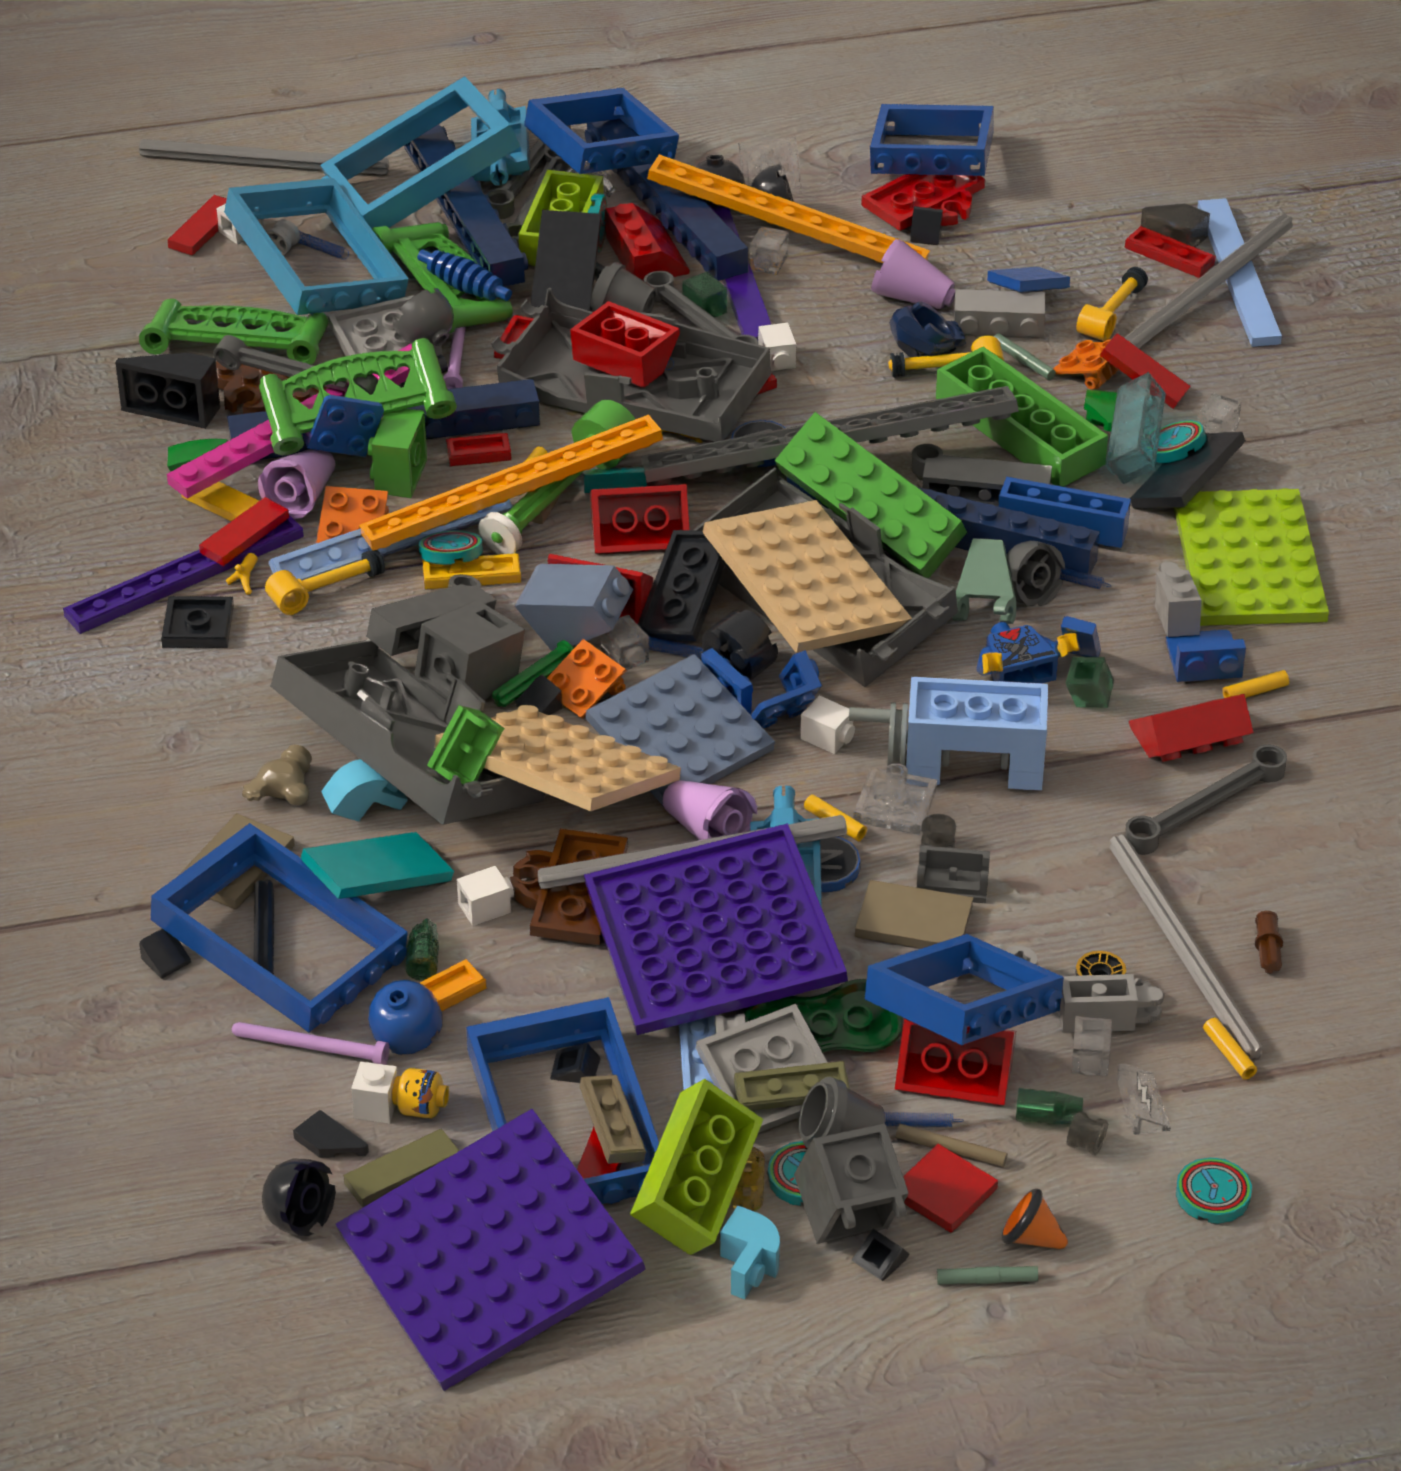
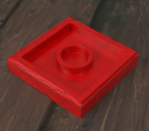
M937 1144L903 1176L909 1193L904 1204L950 1233L956 1230L998 1188L997 1179L940 1144Z

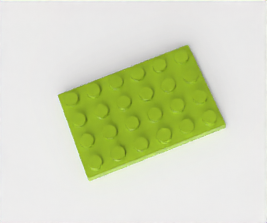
M1299 489L1199 491L1185 507H1174L1186 570H1189L1201 598L1200 626L1328 622L1329 610Z

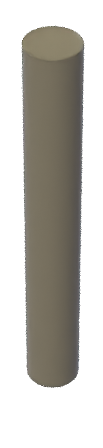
M899 1124L896 1132V1138L931 1148L940 1144L956 1155L1003 1168L1007 1161L1008 1153L908 1125Z

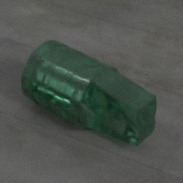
M428 918L412 928L407 941L405 971L409 977L419 981H424L435 975L438 969L439 942L437 925Z
M1019 1087L1016 1121L1022 1120L1052 1125L1081 1124L1083 1098L1056 1091Z

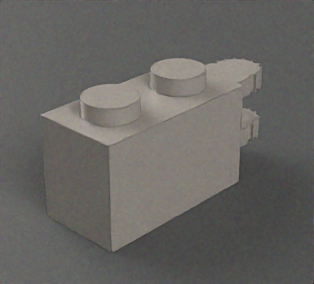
M1167 561L1159 564V572H1156L1155 608L1167 637L1200 635L1201 598L1189 570L1180 569L1179 565L1175 562Z
M1133 974L1063 976V998H1061L1059 1011L1062 1033L1135 1031L1136 1023H1148L1149 1021L1153 1023L1161 1018L1162 1008L1159 1004L1163 1002V990L1156 986H1135Z

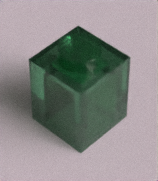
M706 271L682 281L683 294L715 318L727 313V288L709 272Z
M1072 657L1066 686L1075 706L1108 708L1115 680L1105 658Z

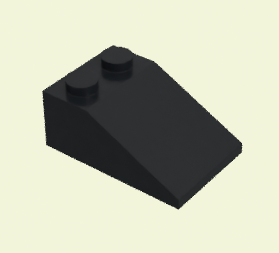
M175 353L118 358L115 362L121 411L206 429L220 409L215 358L192 353Z

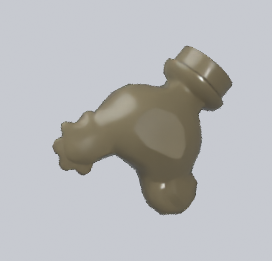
M290 745L282 752L280 759L264 764L256 778H253L250 783L243 786L242 796L247 798L248 801H259L262 797L271 796L286 799L290 804L297 806L307 802L310 793L308 786L305 785L304 773L310 769L312 761L310 752L303 746Z

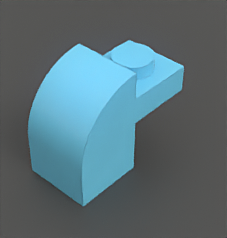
M361 759L341 767L321 791L332 814L358 822L373 802L401 810L408 801L404 793Z
M738 1205L720 1232V1257L735 1262L731 1268L732 1295L745 1300L752 1287L760 1285L764 1274L776 1278L780 1261V1236L776 1226L767 1217Z

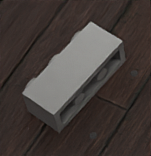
M955 289L954 321L961 327L964 335L995 336L1000 333L1008 337L1043 338L1045 292Z

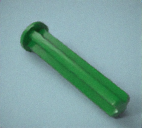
M561 640L553 651L494 690L492 698L498 707H506L518 699L538 676L544 675L547 678L574 649L572 645L565 640Z

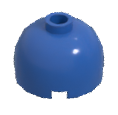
M399 980L385 985L376 993L369 1006L368 1020L376 1042H388L392 1053L403 1055L416 1053L427 1048L432 1043L431 1038L436 1034L437 1030L440 1032L442 1028L443 1014L434 994L423 984L410 980Z

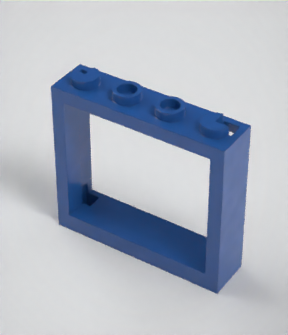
M624 88L528 101L524 126L579 174L653 164L659 154L675 159L679 134ZM621 119L639 136L586 143L568 126ZM585 161L590 163L589 166H585Z
M881 104L870 145L871 174L985 176L994 133V106ZM894 122L895 126H888V123ZM886 135L979 136L977 146L884 144ZM879 163H884V167H878ZM980 163V169H971V165H979Z
M965 934L869 965L865 1000L963 1045L1060 1011L1064 977L969 934ZM970 973L1006 991L962 1004L928 987ZM969 1026V1027H970L969 1033L966 1034V1033H967V1027Z

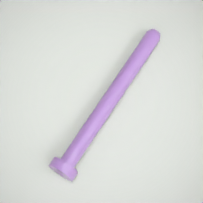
M466 327L456 328L452 335L448 372L443 376L447 389L462 388L463 379L459 374Z
M242 1022L235 1023L232 1026V1033L237 1037L363 1058L383 1065L387 1064L389 1057V1043L377 1041L374 1046Z

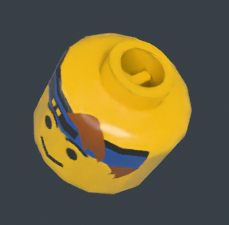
M408 1068L403 1072L402 1076L395 1078L392 1089V1102L398 1106L401 1114L431 1119L438 1114L440 1107L445 1108L447 1106L449 1086L443 1084V1079L439 1072Z

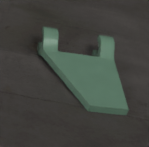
M973 538L956 589L958 613L952 617L953 620H967L969 615V598L997 599L993 612L994 614L1001 615L1000 622L1014 623L1016 618V597L1005 544L1002 540Z

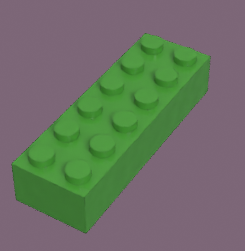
M984 346L937 369L936 399L1008 386L1017 399L1019 412L1011 413V417L1002 420H994L992 417L980 419V423L972 426L1023 463L1051 465V483L1053 485L1064 487L1106 465L1108 435Z
M816 412L813 413L775 459L777 466L785 476L845 521H847L846 512L839 508L840 503L850 509L853 507L878 526L881 532L883 549L914 573L929 579L967 533L959 518Z

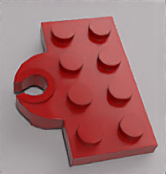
M905 174L863 195L861 206L899 231L912 225L914 206L943 210L942 226H953L958 224V214L961 216V219L966 220L969 218L972 209V194L985 188V178L970 175Z

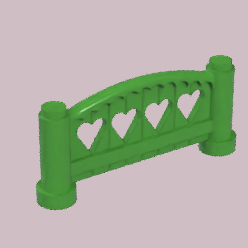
M435 222L389 229L387 226L372 228L390 254L392 251L395 252L425 290L434 293V288H438L447 298L454 313V322L449 333H453L456 328L501 322L512 317L513 309L509 300L495 299L491 301L476 296V299L480 301L459 298L465 294L464 291L455 289L436 275L430 273L427 270V264L418 260V253L422 249L433 246L445 253L474 261L462 248L448 239L449 231L446 224Z
M170 298L162 302L151 323L144 326L139 335V343L143 350L157 355L167 349L171 340L219 344L225 335H232L242 340L246 346L287 349L289 359L312 365L319 354L318 345L328 327V318L324 312L312 313L305 317L281 311L243 306H181L178 300ZM194 319L196 321H205L198 323L196 325L188 324L185 320ZM215 322H224V323H233V324H231V325H229V326H227V327H218V326L215 324ZM245 324H252V325H254V326H255V325H256V326H258V325H264V326L259 327V328H257V329H255V330H251V329H247L244 325H245ZM273 327H283L292 329L285 332H276V330Z
M426 338L415 340L410 351H379L345 356L313 366L283 381L275 374L265 375L260 379L259 385L273 433L270 438L274 452L278 455L293 454L304 446L302 434L311 432L323 399L330 395L323 389L327 384L336 385L340 381L348 382L349 387L345 397L379 402L384 408L383 414L424 405L428 417L440 419L451 415L457 408L453 393L447 390L434 346ZM400 367L410 369L405 385L402 388L387 378L384 373L387 370L397 371ZM370 374H377L380 377L372 395L355 384L354 380L357 377L367 378ZM310 388H315L319 391L312 409H308L293 397V394L297 391L306 392Z

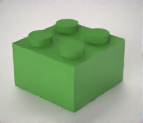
M403 409L384 414L383 418H381L376 435L370 438L368 444V455L372 456L373 459L370 467V480H374L375 490L388 491V495L412 498L427 462L425 413L423 410Z

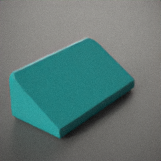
M643 467L590 469L583 472L584 493H590L593 489L647 486Z

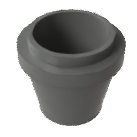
M614 262L611 266L607 265L601 272L591 296L590 309L594 312L610 301L636 312L651 313L657 297V288L626 270L625 265Z
M825 1077L809 1090L803 1102L799 1117V1133L805 1147L808 1148L813 1138L884 1124V1109L881 1105L847 1088L842 1080Z

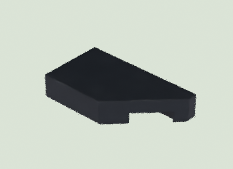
M321 1110L317 1111L293 1130L294 1139L319 1158L335 1157V1153H357L358 1156H366L369 1153L366 1142Z

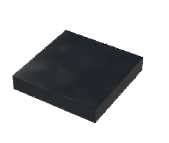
M168 596L161 637L162 648H228L234 609L233 597Z

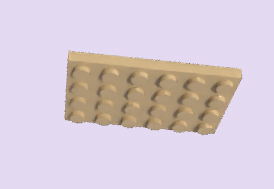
M817 500L704 523L703 534L796 653L892 633L912 619Z
M522 705L517 710L500 712L491 718L505 729L491 755L487 756L485 769L588 811L611 805L680 780L681 767L668 763L666 758L650 756L641 752L639 747L625 746L617 743L615 738L592 733L588 727L564 722V719L560 716L546 715L539 712L535 706ZM444 733L436 735L435 748L437 747Z

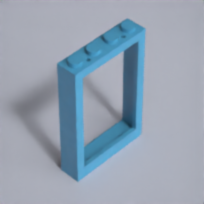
M464 76L320 166L325 174L322 179L334 178L371 229L380 226L390 228L521 146L507 120ZM468 106L489 128L485 133L370 204H367L348 182L352 177Z
M334 178L229 188L224 213L297 315L355 309L405 297L409 281L408 277ZM326 213L374 279L305 287L258 219Z

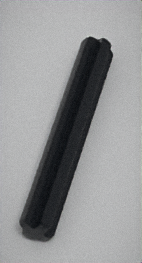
M269 879L265 881L258 880L254 884V961L274 975L273 882Z

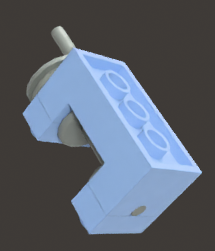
M911 677L908 730V703H903V710L896 709L895 702H891V709L849 707V721L890 723L887 770H893V764H899V771L905 770L907 744L905 783L940 785L941 750H943V767L949 765L950 750L1001 753L1000 766L1002 770H1007L1009 753L1008 789L1042 790L1047 736L1048 684Z

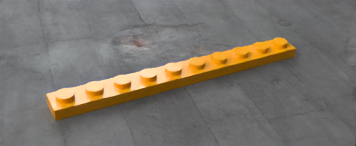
M660 154L648 172L647 179L660 185L683 191L688 195L697 196L716 205H722L739 211L742 214L764 220L767 223L787 228L795 233L818 239L823 243L832 244L851 253L863 255L879 263H884L881 261L892 242L897 239ZM905 242L928 260L930 250Z
M649 415L643 416L360 524L361 535L373 551L387 548L393 543L418 536L420 533L432 528L446 525L466 515L475 514L479 510L492 505L504 503L508 499L526 492L535 491L537 488L552 482L561 481L583 470H590L599 464L621 458L623 455L638 449L647 448L663 440L662 430Z

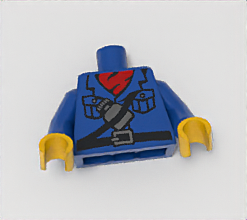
M999 622L992 627L991 634L987 636L986 647L980 651L976 667L977 672L982 676L991 674L993 681L1040 684L1054 681L1057 677L1058 658L1068 655V652L1080 650L1076 633H1067L1057 637V641L1054 642L1039 635L1032 626L1024 625L1011 629L1007 623Z

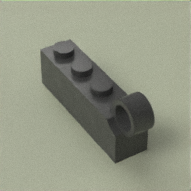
M921 444L912 451L911 468L914 474L923 477V489H931L936 492L999 506V495L1006 477L1051 485V465L943 455L942 449L933 444Z
M463 574L454 575L449 579L448 588L372 608L366 637L390 656L408 652L419 647L422 623L476 600L495 610L497 600L481 589V583L476 578Z

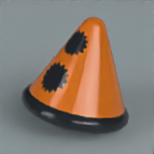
M1038 1188L1032 1189L1020 1200L1009 1216L1002 1232V1240L1005 1244L1016 1243L1054 1249H1064L1068 1244L1066 1235L1044 1200L1042 1191Z

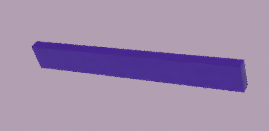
M714 203L708 205L739 237L729 208ZM748 261L747 273L722 281L741 334L754 336L758 340L759 326L772 324Z
M289 515L286 521L224 566L202 555L200 550H197L63 608L64 617L79 634H82L227 571L237 564L240 565L248 553H253L259 557L304 537L303 528Z

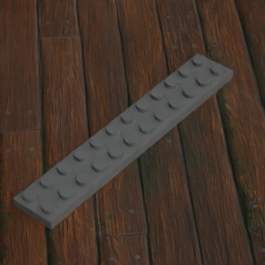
M1004 386L827 421L855 442L869 440V443L874 444L885 442L889 436L899 434L902 438L913 437L919 434L918 431L931 429L933 432L949 429L951 424L975 425L980 423V419L992 417L994 420H1002L1011 417V413L1019 411L1017 399L1009 387ZM803 425L643 455L641 459L647 483L653 482L654 485H662L671 482V478L684 476L685 479H693L702 476V472L715 470V473H725L733 470V466L746 464V467L763 465L764 460L777 458Z

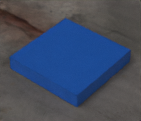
M1037 266L988 271L987 281L1017 292L1065 289L1070 287V276Z

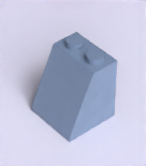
M539 564L532 573L515 607L549 649L553 651L561 640H565L574 646L579 644L582 639L587 641L612 631L633 588L614 565Z

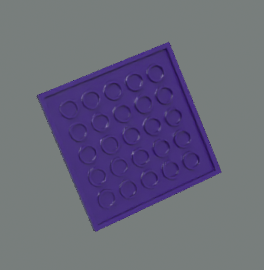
M788 823L584 874L585 884L636 1035L848 981L847 970Z
M533 1109L528 1110L335 1224L340 1235L443 1391L646 1270L641 1257Z

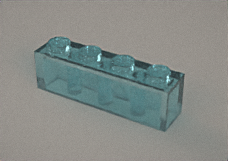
M1149 372L1118 387L1106 465L1110 473L1116 475L1123 484L1155 469L1166 393Z

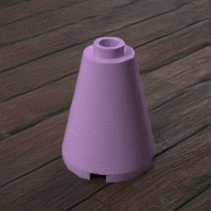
M895 239L881 260L884 262L881 270H877L874 275L871 291L877 295L911 303L922 301L938 309H943L945 305L951 306L955 299V283L904 241Z
M308 449L270 462L258 479V489L261 498L266 497L287 508L289 515L294 520L303 518L314 508L335 469L333 455L328 451Z
M679 780L671 783L663 795L665 810L698 840L750 831L753 813L757 815V805L754 797L740 788Z

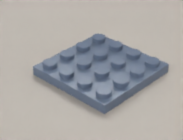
M695 654L586 710V720L600 735L611 736L615 738V742L625 746L639 747L641 752L650 756L666 758L668 763L681 767L680 780L712 784L773 751L775 741L752 718L746 709ZM670 784L650 790L662 806L664 792Z

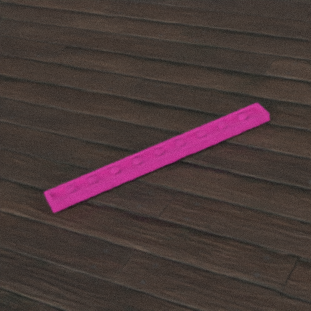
M409 344L408 346L403 347L398 351H410L412 349V344ZM400 367L397 371L387 370L384 375L399 385L406 381L410 369ZM373 374L379 380L380 377L377 374ZM333 388L325 389L330 395L345 397L346 394L344 391ZM318 394L301 403L308 409H312ZM269 420L167 474L168 484L185 498H189L273 453L274 450L270 440L273 433Z

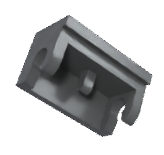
M920 845L916 888L973 897L974 903H986L990 851Z

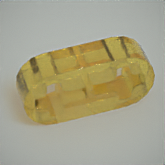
M752 1147L747 1163H752L751 1172H744L743 1170L731 1200V1205L734 1209L738 1205L755 1212L761 1208L764 1202L765 1158L761 1150ZM743 1187H751V1196H743Z

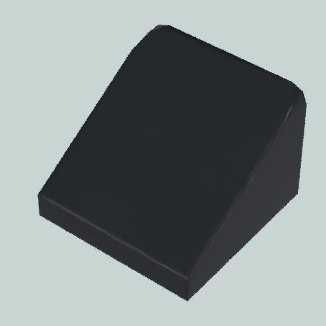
M914 206L910 242L938 245L942 234L943 210Z
M540 675L515 701V706L531 705L537 707L539 712L551 715L562 709V693L544 675Z
M160 929L143 938L139 943L141 959L161 979L191 963V958L180 941L164 929Z
M588 1042L557 1050L550 1079L580 1083L581 1077L596 1076L601 1058Z
M873 1228L852 1261L884 1281L906 1261L910 1254Z

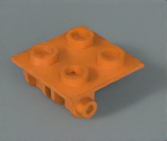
M1111 339L1104 342L1085 340L1075 346L1076 349L1069 355L1061 358L1059 364L1053 368L1056 371L1055 374H1084L1086 387L1089 389H1099L1106 380L1110 379L1119 370L1100 356V353Z
M326 486L316 543L360 529V524L389 514V506H386L388 491Z
M582 639L547 679L561 690L562 705L583 719L586 715V710L594 707L607 692L611 695H616L626 689L621 676L627 670L585 639Z

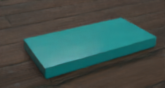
M417 832L303 848L300 858L338 899L449 882L454 874V870Z

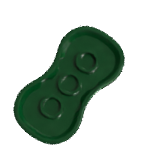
M867 979L847 981L817 996H789L750 1006L744 1012L746 1023L796 1004L822 1053L838 1049L860 1052L879 1051L895 1043L903 1030V1017L865 1000Z

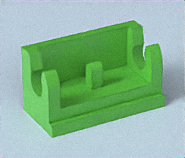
M459 705L427 766L452 781L454 775L459 776L463 785L468 782L477 781L486 764L487 756L491 755L505 728L480 710Z

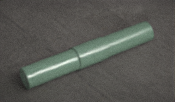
M1000 333L994 336L1000 341L1002 350L1047 380L1053 379L1056 373L1053 368Z
M1038 1266L937 1269V1285L1038 1281Z

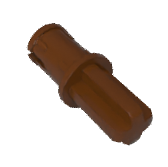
M1268 910L1261 911L1255 918L1257 926L1255 947L1259 951L1261 968L1265 969V973L1272 974L1273 971H1280L1282 968L1280 949L1283 946V938L1279 934L1277 914Z

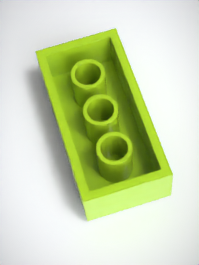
M547 169L519 232V250L521 253L524 252L526 254L528 264L532 266L536 264L542 210L588 213L590 206H595V202L591 201L592 195L594 193L604 194L603 176Z
M706 1079L680 1092L630 1215L689 1255L715 1243L764 1119Z

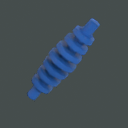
M422 249L418 253V260L427 264V270L459 291L484 297L491 301L497 297L505 301L511 298L512 291L502 286L503 283L499 277L470 259L440 250L430 253Z

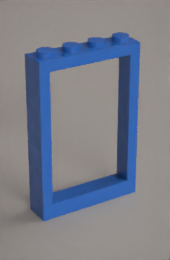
M251 823L151 896L152 922L307 1032H311L319 1024L328 1022L338 1009L345 1004L352 1003L358 993L368 985H374L378 982L383 973L393 965H399L407 954L408 931L357 896L338 899L299 856ZM255 865L368 943L375 950L310 1001L188 914Z
M609 997L466 1027L467 1050L492 1131L507 1122L488 1063L601 1040L613 1075H617L646 1154L644 1161H642L643 1166L585 1178L584 1180L601 1204H613L623 1199L638 1196L658 1148L659 1141Z

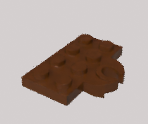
M218 361L216 362L218 388L224 390L225 410L228 409L232 413L236 412L238 405L244 403L242 406L243 414L266 411L259 389L260 379L268 374L277 375L281 381L290 378L246 365H241L237 370H230L222 366ZM310 388L306 392H295L293 397L301 403L318 394L319 391L315 388Z
M560 828L553 852L543 850L526 851V857L513 866V877H510V881L513 886L515 900L524 907L534 910L530 923V936L600 945L603 934L585 882L541 889L538 882V870L540 868L627 853L628 837ZM531 878V879H534V880H533V881L526 882V881H522L521 879Z

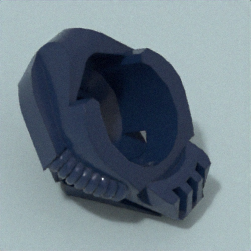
M922 301L917 302L913 306L897 309L889 322L892 335L898 347L909 357L949 354L955 351L956 347L966 344L964 333L957 322L946 321L940 313Z

